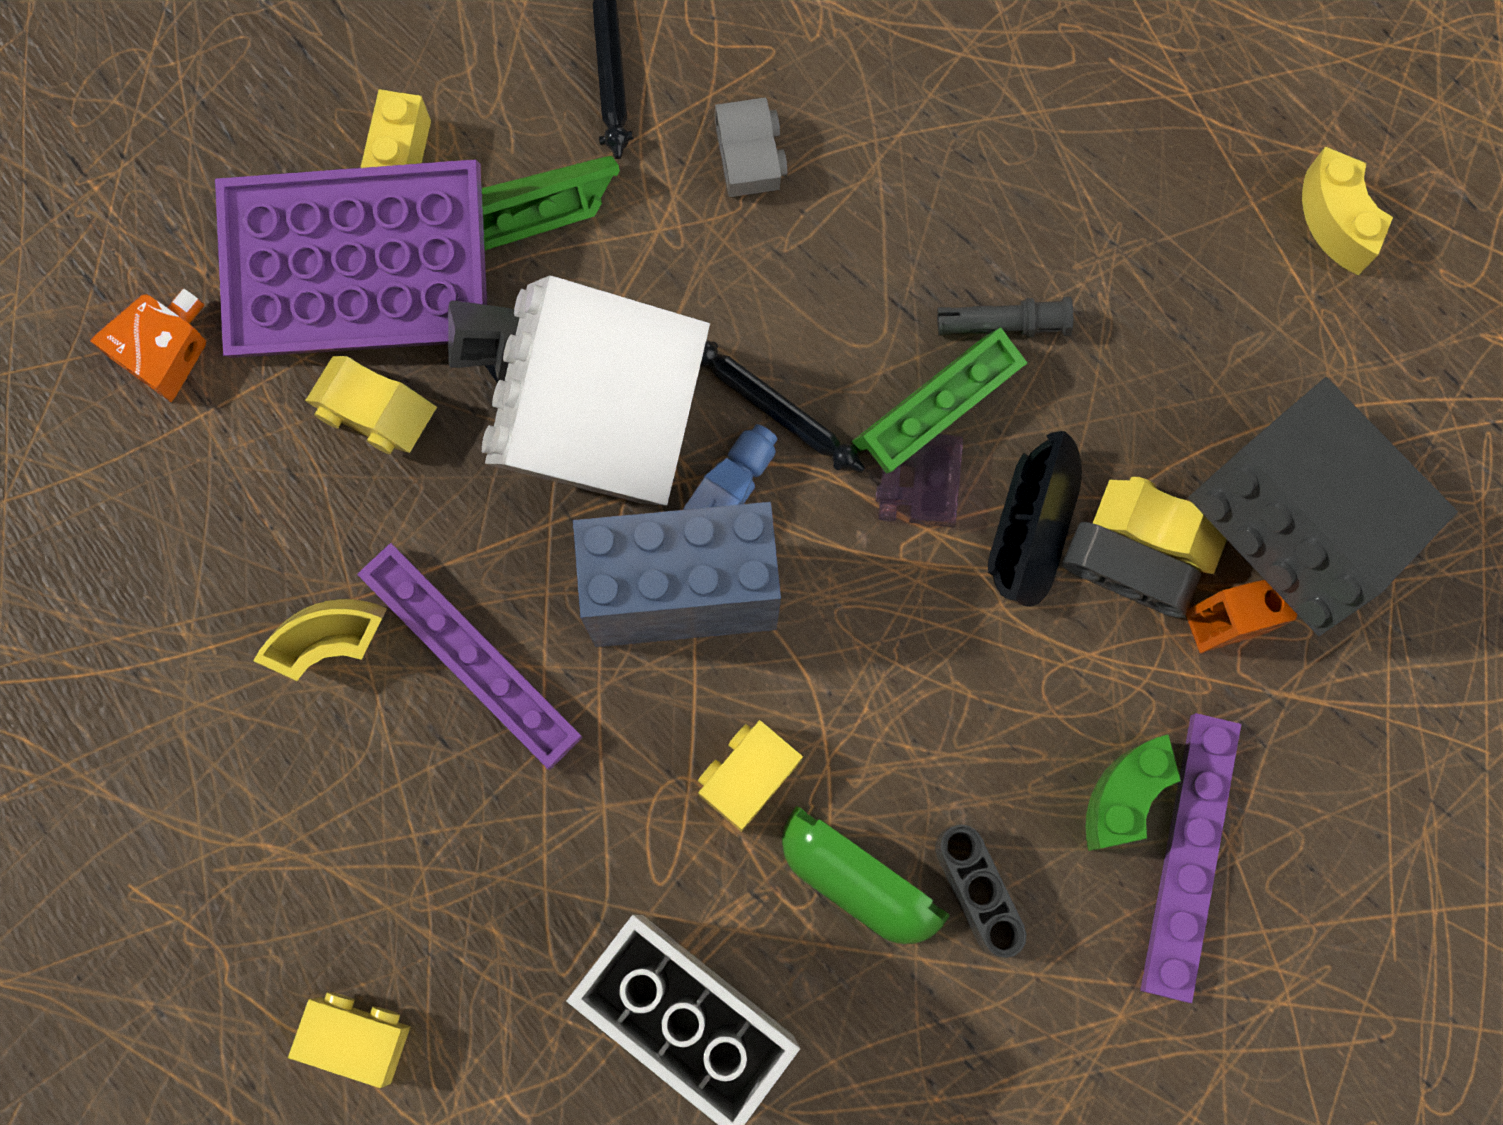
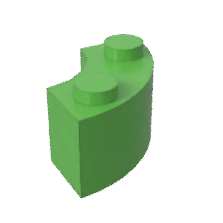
M1169 735L1157 737L1125 752L1112 762L1099 778L1091 794L1086 813L1085 828L1088 851L1147 839L1146 818L1152 801L1164 788L1181 781Z

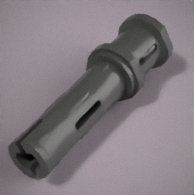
M1066 296L1061 301L1035 302L1033 298H1026L1021 301L1020 305L938 307V336L964 333H991L1000 327L1004 332L1021 331L1022 336L1026 335L1027 338L1034 337L1035 333L1062 332L1063 336H1071L1073 330L1071 296Z

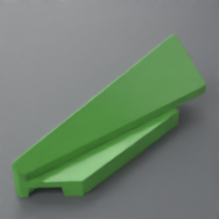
M606 156L482 188L484 249H492L594 217L602 204L601 197L612 177L617 176L620 172L619 165L612 156Z

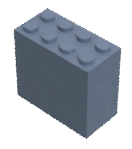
M771 502L573 520L580 618L595 647L777 630L781 594Z

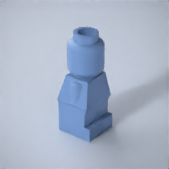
M756 424L752 430L743 431L728 452V458L719 462L714 469L704 476L703 481L686 503L683 510L745 504V501L755 488L753 477H759L775 456L774 444L778 440L776 435L759 424Z

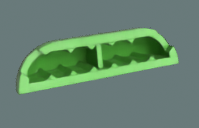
M798 806L794 808L788 817L783 830L782 847L785 859L791 870L805 883L882 938L898 944L919 943L935 935L950 917L949 913L933 904V900L820 819L815 820Z

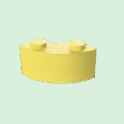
M1324 147L1308 168L1304 178L1302 203L1305 219L1314 239L1323 251L1340 266L1359 275L1379 255L1393 217L1379 209L1368 195L1364 181L1366 163Z
M332 356L305 400L317 408L314 415L324 423L337 429L342 423L367 436L369 444L389 455L394 449L410 453L437 406L403 383L381 376L348 356Z
M1131 477L1130 480H1109L1093 524L1107 528L1182 561L1202 573H1215L1227 540L1192 502L1156 489L1154 483L1141 477Z
M338 599L314 604L284 621L261 647L253 661L298 681L309 666L323 658L344 655L362 660L387 608L375 603L354 599Z

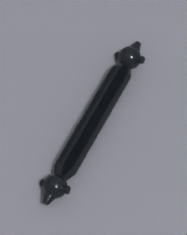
M594 0L592 5L602 121L607 126L604 136L599 137L600 145H606L612 151L615 159H621L624 148L628 145L629 140L634 139L633 131L627 132L624 128L627 120L618 6L616 0Z
M706 340L700 366H710L714 375L818 453L831 456L834 463L833 467L836 470H853L859 473L865 470L864 465L859 459L857 446L841 445L833 432L730 356L718 354L717 343Z

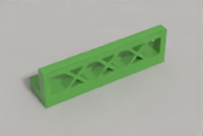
M1000 327L981 338L851 442L857 446L859 452L868 449L886 474L890 473L1025 366L1027 361Z

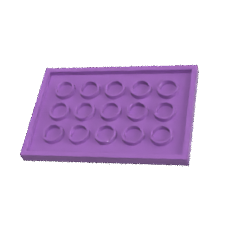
M476 159L215 179L223 356L238 358L448 344L449 302L455 300L487 305L481 165Z

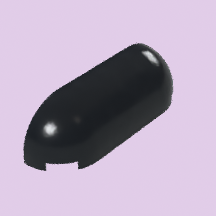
M1065 431L1047 434V441L1035 448L1030 455L1024 452L1020 457L1014 470L990 551L988 573L993 576L999 594L1021 606H1035L1049 593L1056 576L1080 492L1082 480L1080 453L1073 438Z

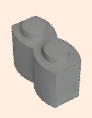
M766 97L715 105V126L728 196L735 197L780 190L781 176H787V161L784 149L777 150L774 137L780 136L777 110L769 111Z

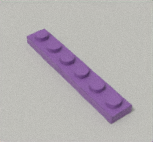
M392 543L385 547L357 574L549 771L583 738Z
M1197 713L1190 717L1180 771L1181 781L1178 782L1140 991L1187 1003H1192L1241 729V724Z

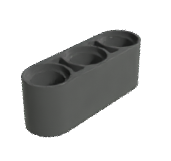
M1089 522L1079 523L1062 562V566L1070 573L1174 618H1185L1202 576L1200 571L1182 561Z
M960 824L947 828L940 833L936 840V856L979 946L991 956L1008 958L1017 955L1026 944V930L982 837L974 828L968 825ZM953 834L964 836L970 844V853L963 861L954 859L948 852V840ZM976 877L986 880L991 888V896L983 905L976 904L969 896V885ZM1000 921L1006 923L1012 932V940L1004 949L996 948L990 939L991 928Z

